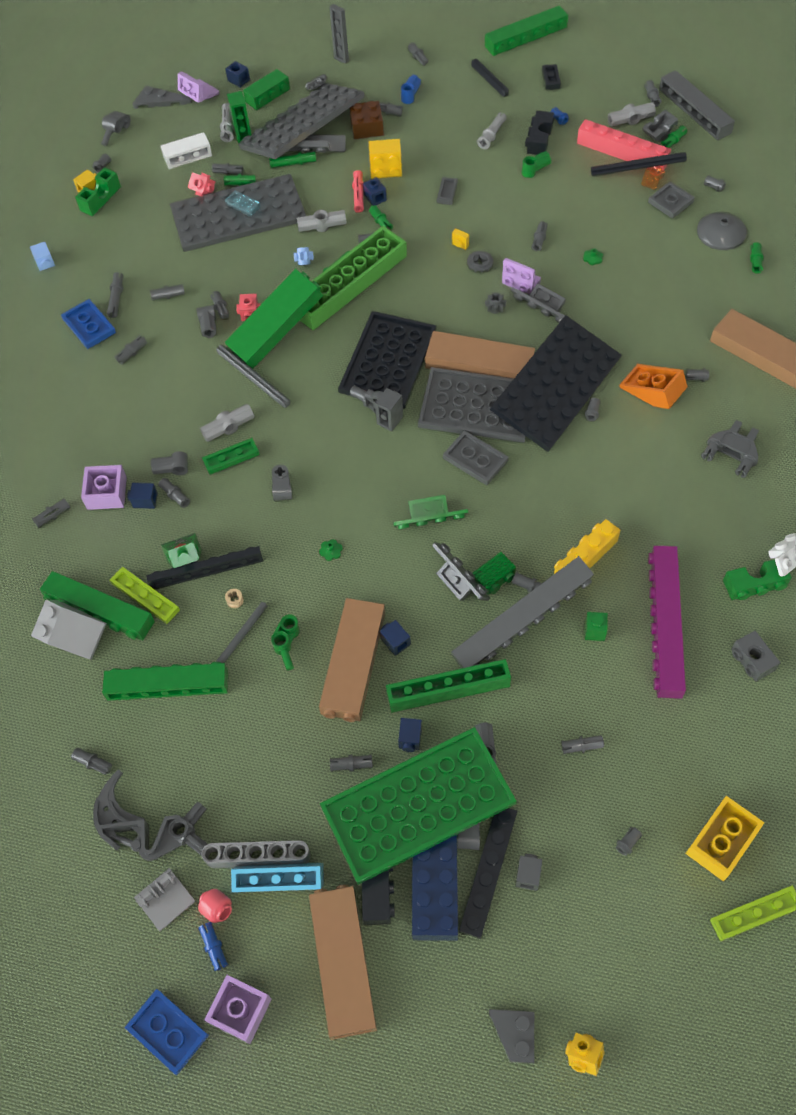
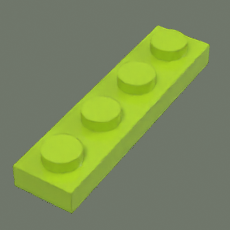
M121 567L109 580L112 585L166 624L180 611L177 605L124 567Z
M792 885L711 918L710 921L720 942L795 912L796 891Z

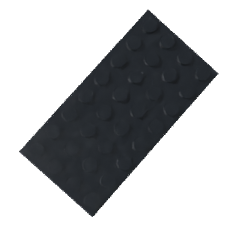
M565 315L491 406L490 411L549 452L621 358L622 354Z

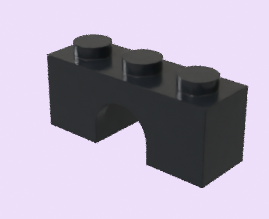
M536 110L535 116H532V127H529V137H526L525 141L527 154L538 155L547 151L549 135H551L554 124V112Z

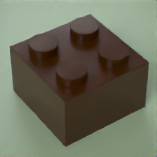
M379 101L356 103L349 108L354 139L384 136Z

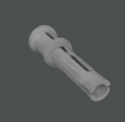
M224 103L222 105L220 138L224 142H230L234 137L232 132L234 127L231 123L229 104Z
M499 112L490 127L483 131V135L477 140L480 148L488 149L491 142L496 138L497 131L507 119L505 113Z

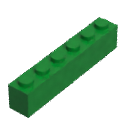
M559 5L485 34V48L495 56L565 29L568 24V14Z
M54 571L50 573L39 589L44 596V600H59L107 623L106 625L115 632H124L127 637L133 640L137 638L143 641L155 622L151 613Z
M503 659L386 685V692L390 711L394 713L507 688L511 684V675L507 661Z
M221 662L203 665L193 663L187 666L173 664L171 667L155 665L151 666V668L132 667L131 669L123 670L113 668L104 671L102 694L107 701L228 693V670L225 663Z

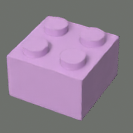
M122 465L85 467L81 499L87 510L124 508L127 476Z
M226 975L205 1021L251 1044L272 999L268 994Z

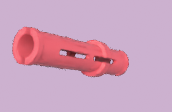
M356 170L353 173L354 181L352 183L354 211L360 213L364 210L363 172Z

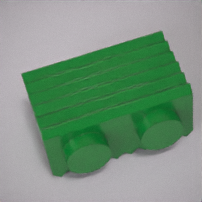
M499 552L472 572V574L475 576L474 580L487 589L488 595L491 593L495 594L503 583H509L513 580L516 566L505 554Z

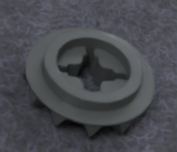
M321 74L309 81L305 86L306 89L314 90L323 85L327 79L326 74Z
M476 251L468 256L467 265L475 273L477 271L483 273L484 270L489 271V268L493 266V257L487 252Z

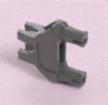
M736 420L730 429L717 432L709 437L707 440L708 446L701 454V457L705 460L709 456L707 461H712L716 452L720 451L741 461L735 473L739 476L741 471H743L741 477L745 478L750 468L758 463V452L754 441L759 430L752 427L747 437L739 434L743 423Z

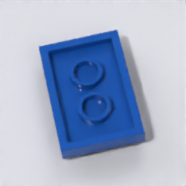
M90 299L61 314L63 321L87 349L116 333L115 328Z
M158 989L153 992L124 1027L175 1075L179 1074L209 1036Z

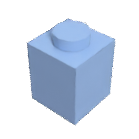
M46 242L30 246L40 271L55 266Z

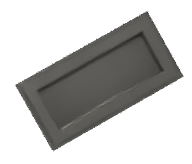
M442 177L437 203L453 204L458 185L457 178Z

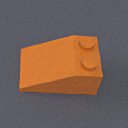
M637 364L619 385L621 389L648 404L670 409L688 387L683 370Z

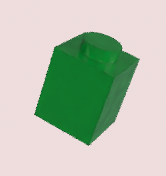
M587 612L585 640L605 641L608 631V613Z

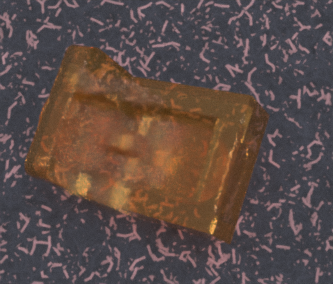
M659 166L647 168L641 185L656 189L659 180L664 177L666 171L661 170L662 168Z

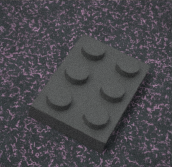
M465 430L443 453L444 460L485 485H488L509 460L508 456Z

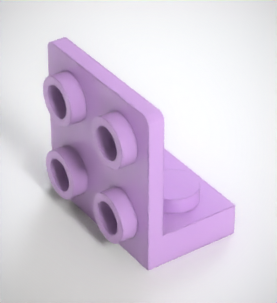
M184 72L178 73V91L194 99V101L202 102L219 94V90L204 81L196 80Z
M505 258L503 260L502 283L530 295L536 284H540L541 277L535 275L534 269Z

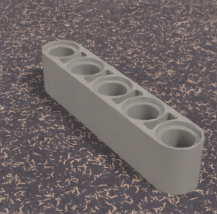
M303 841L210 843L204 846L201 852L203 860L210 868L308 863L311 858L310 850ZM257 850L262 851L259 858H251L253 852ZM283 850L284 852L280 858H274L273 854L275 851ZM297 850H305L304 856L295 857ZM218 852V856L214 860H208L210 853ZM232 852H240L238 858L230 859Z

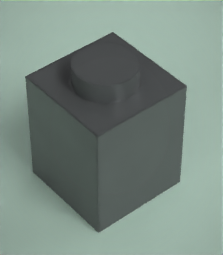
M534 854L520 855L515 887L534 891L538 890L542 859H538V856Z

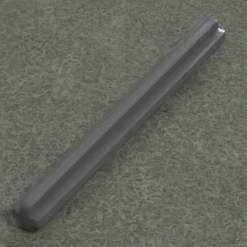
M220 345L216 349L219 355L281 406L287 408L290 405L291 401L224 345Z

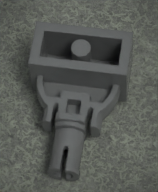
M355 385L351 388L350 396L361 400L365 407L370 408L376 414L377 425L393 431L403 418L402 395L388 388L384 392H374L370 389L365 391Z

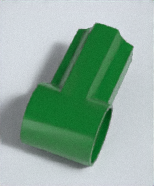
M545 151L534 157L526 156L523 159L522 175L526 178L534 177L536 171L551 164L550 154Z

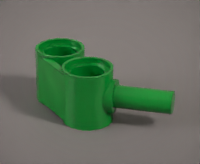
M291 614L281 618L271 637L275 653L282 656L287 671L294 669L289 651L291 650V642L300 633L298 620ZM288 625H294L292 628H286ZM285 641L284 644L277 645L278 642Z

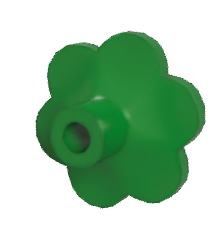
M596 248L586 250L583 261L588 262L589 265L602 263L603 253L598 252Z
M334 539L324 541L321 544L319 554L325 557L327 561H331L333 558L338 559L341 556L340 552L343 547Z

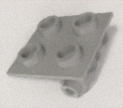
M170 868L134 897L137 904L144 910L159 932L196 902Z

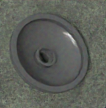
M714 212L704 216L699 221L697 235L710 248L731 250L739 247L745 241L747 228L740 218L731 213Z

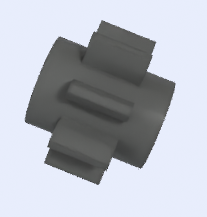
M496 292L491 295L488 294V299L485 300V306L488 307L487 311L494 314L500 311L503 312V307H506V300H503L504 295Z

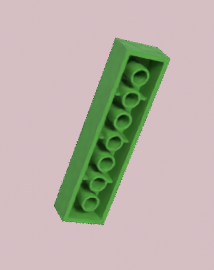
M384 226L375 231L311 281H315L320 285L323 297L300 321L311 330H315L407 257L406 241Z

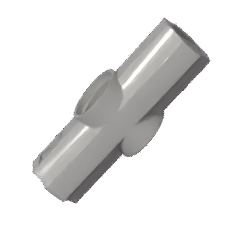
M653 102L639 106L628 104L623 110L608 113L610 127L624 123L635 125L640 119L654 116L656 113L655 105Z
M317 210L314 215L297 218L299 232L313 229L325 232L331 226L346 224L344 210L329 213L325 210Z
M245 404L232 412H221L216 417V420L201 427L200 431L205 440L209 442L224 433L227 435L233 434L239 425L255 417L250 406Z

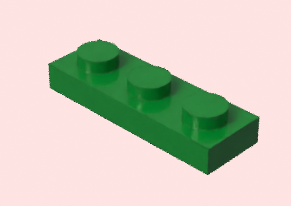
M253 438L204 456L202 460L209 475L260 454Z

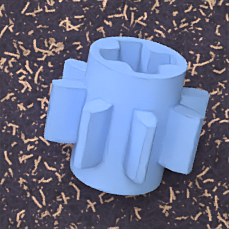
M309 247L297 248V253H294V261H298V265H310V260H314L313 251L309 252Z

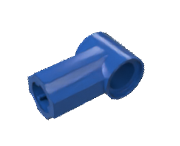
M412 75L406 83L401 85V101L404 104L414 102V96L421 85V79L417 75Z

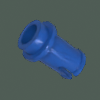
M557 107L551 110V112L555 113L554 118L560 125H565L568 122L569 117L567 113H563Z

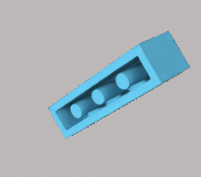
M323 863L236 866L231 869L232 892L321 889L324 886Z

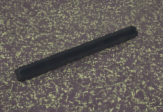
M682 152L591 167V175L599 176L686 162L687 154Z

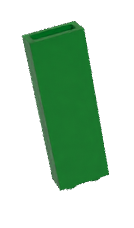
M295 268L224 342L232 352L252 369L323 297L320 285L315 281L311 282L305 272L302 271L300 273Z

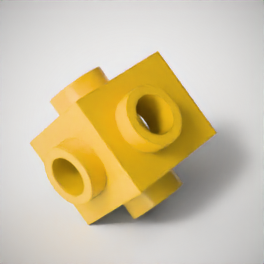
M575 1033L573 1041H568L565 1054L568 1055L569 1066L577 1072H587L597 1076L604 1057L603 1042L597 1041L588 1034L581 1035Z

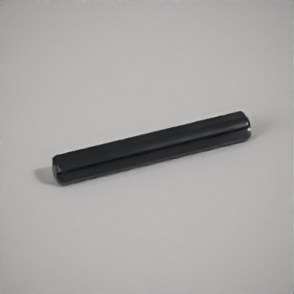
M475 58L471 61V66L503 97L509 95V89L478 59Z

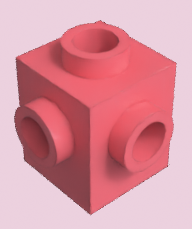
M192 172L187 188L195 190V194L202 197L214 191L216 181L211 180V176L205 173L198 175Z
M240 294L239 304H237L236 308L237 314H240L242 321H245L261 305V303H258L257 294Z

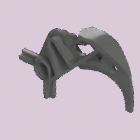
M118 769L112 775L96 798L93 810L96 830L108 845L118 851L120 846L113 841L116 839L120 843L131 847L134 852H139L140 856L146 861L157 860L186 844L201 855L202 849L207 843L195 834L194 827L195 823L207 810L201 803L196 802L184 818L179 815L165 816L153 847L149 850V824L144 818L130 814L119 806L114 790L123 773ZM185 827V831L182 834L176 835L179 828ZM135 831L138 837L133 841L124 836L120 837L116 833Z

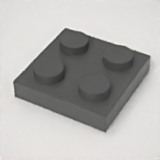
M669 182L650 196L648 203L673 219L694 202L695 197Z

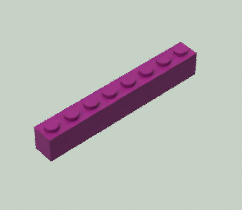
M653 546L652 552L648 553V564H651L649 581L652 582L649 598L653 599V605L650 606V616L654 617V622L651 623V634H654L655 641H652V653H655L652 668L653 671H656L653 689L657 690V698L682 699L686 692L678 549L677 546Z

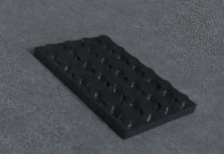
M372 311L338 387V393L350 396V390L354 385L365 391L370 389L374 392H384L388 388L402 395L403 409H405L424 363L432 333L436 331V325Z

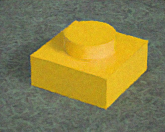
M455 228L452 232V244L466 250L469 247V234Z

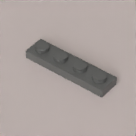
M332 4L329 9L334 59L346 64L349 62L345 9Z

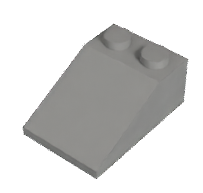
M46 599L31 636L51 646L92 660L107 623L59 600Z

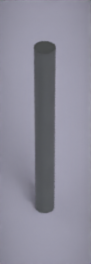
M261 602L216 662H226L268 607L266 603Z

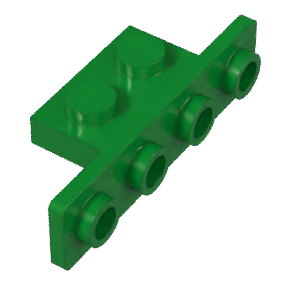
M445 495L408 501L411 519L393 522V526H398V529L409 528V524L416 523L417 526L427 525V521L435 520V523L446 521L447 517H453L454 520L465 518L464 514L469 512L468 509L448 512Z

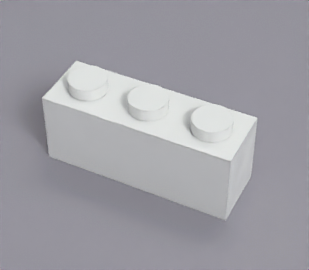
M204 132L161 145L163 158L168 169L212 156L210 144Z

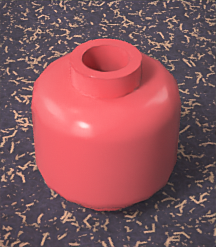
M215 888L201 895L198 910L210 922H223L231 914L232 902L227 895Z

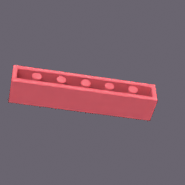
M586 119L578 130L577 144L625 161L671 154L670 148ZM667 165L649 167L647 169L662 174Z

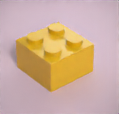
M400 139L368 141L371 179L376 177H401Z

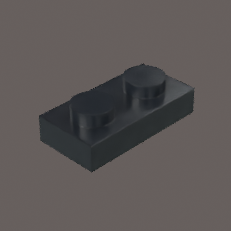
M557 64L542 65L545 89H560L561 82Z

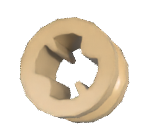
M230 589L225 594V600L229 607L239 608L243 604L244 599L240 590ZM231 597H238V600L235 599V601H231Z

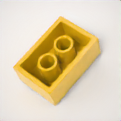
M725 796L685 854L724 882L764 822L728 796Z

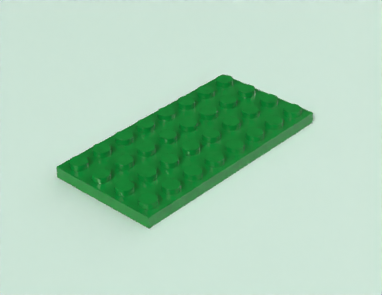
M473 727L319 804L359 885L515 805L517 801L476 728Z

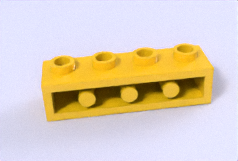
M607 519L601 524L597 523L589 535L583 536L576 548L572 547L568 551L567 557L563 560L560 559L555 564L554 574L578 556L590 569L618 542L621 530Z

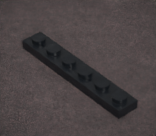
M259 546L248 547L242 551L229 552L226 555L210 557L199 562L194 561L177 568L172 567L164 571H155L152 574L146 575L149 586L156 590L263 562Z
M507 808L493 816L459 933L481 940L517 816V810Z

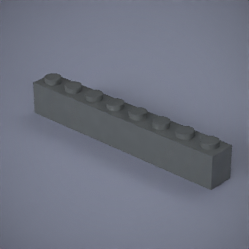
M578 556L451 651V655L461 668L480 665L485 659L487 661L491 660L497 655L496 651L499 648H507L513 643L512 639L515 636L519 635L521 637L528 632V626L532 623L537 625L545 619L544 614L548 611L553 613L561 606L560 602L564 599L569 601L576 595V590L580 587L585 589L592 583L593 572Z

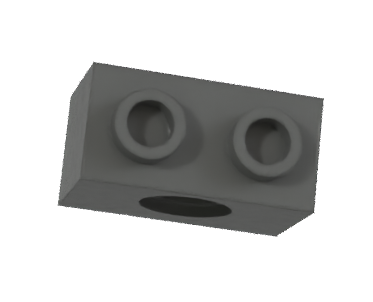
M756 631L735 641L731 648L734 658L742 663L747 675L752 677L755 682L776 671L781 663ZM750 655L756 656L757 659H753Z

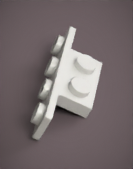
M796 533L785 536L783 541L776 543L775 547L768 551L770 559L775 558L780 576L787 575L796 567Z

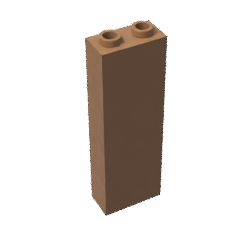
M731 309L714 328L710 341L796 388V343Z
M433 331L425 356V368L431 369L433 367L515 378L534 355L535 348Z
M346 598L319 704L320 713L324 717L330 719L335 717L343 718L347 722L361 721L380 639V630L385 617V604Z
M345 884L337 886L336 890H315L314 894L309 895L329 1038L335 1040L377 1031L354 888Z

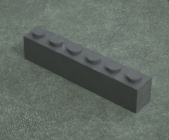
M675 70L661 77L659 90L717 141L732 133L735 120Z

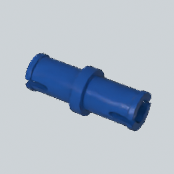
M212 922L205 923L208 933L203 925L198 930L205 944V953L209 954L214 971H219L221 967L218 960H220L223 968L229 964L221 948L222 942L218 940Z

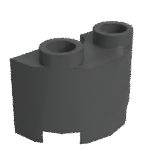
M664 110L656 115L653 123L649 122L644 125L643 132L655 141L662 142L671 133L670 131L674 124L677 126L678 118Z

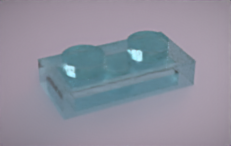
M236 190L225 199L226 205L250 217L261 207L260 202Z

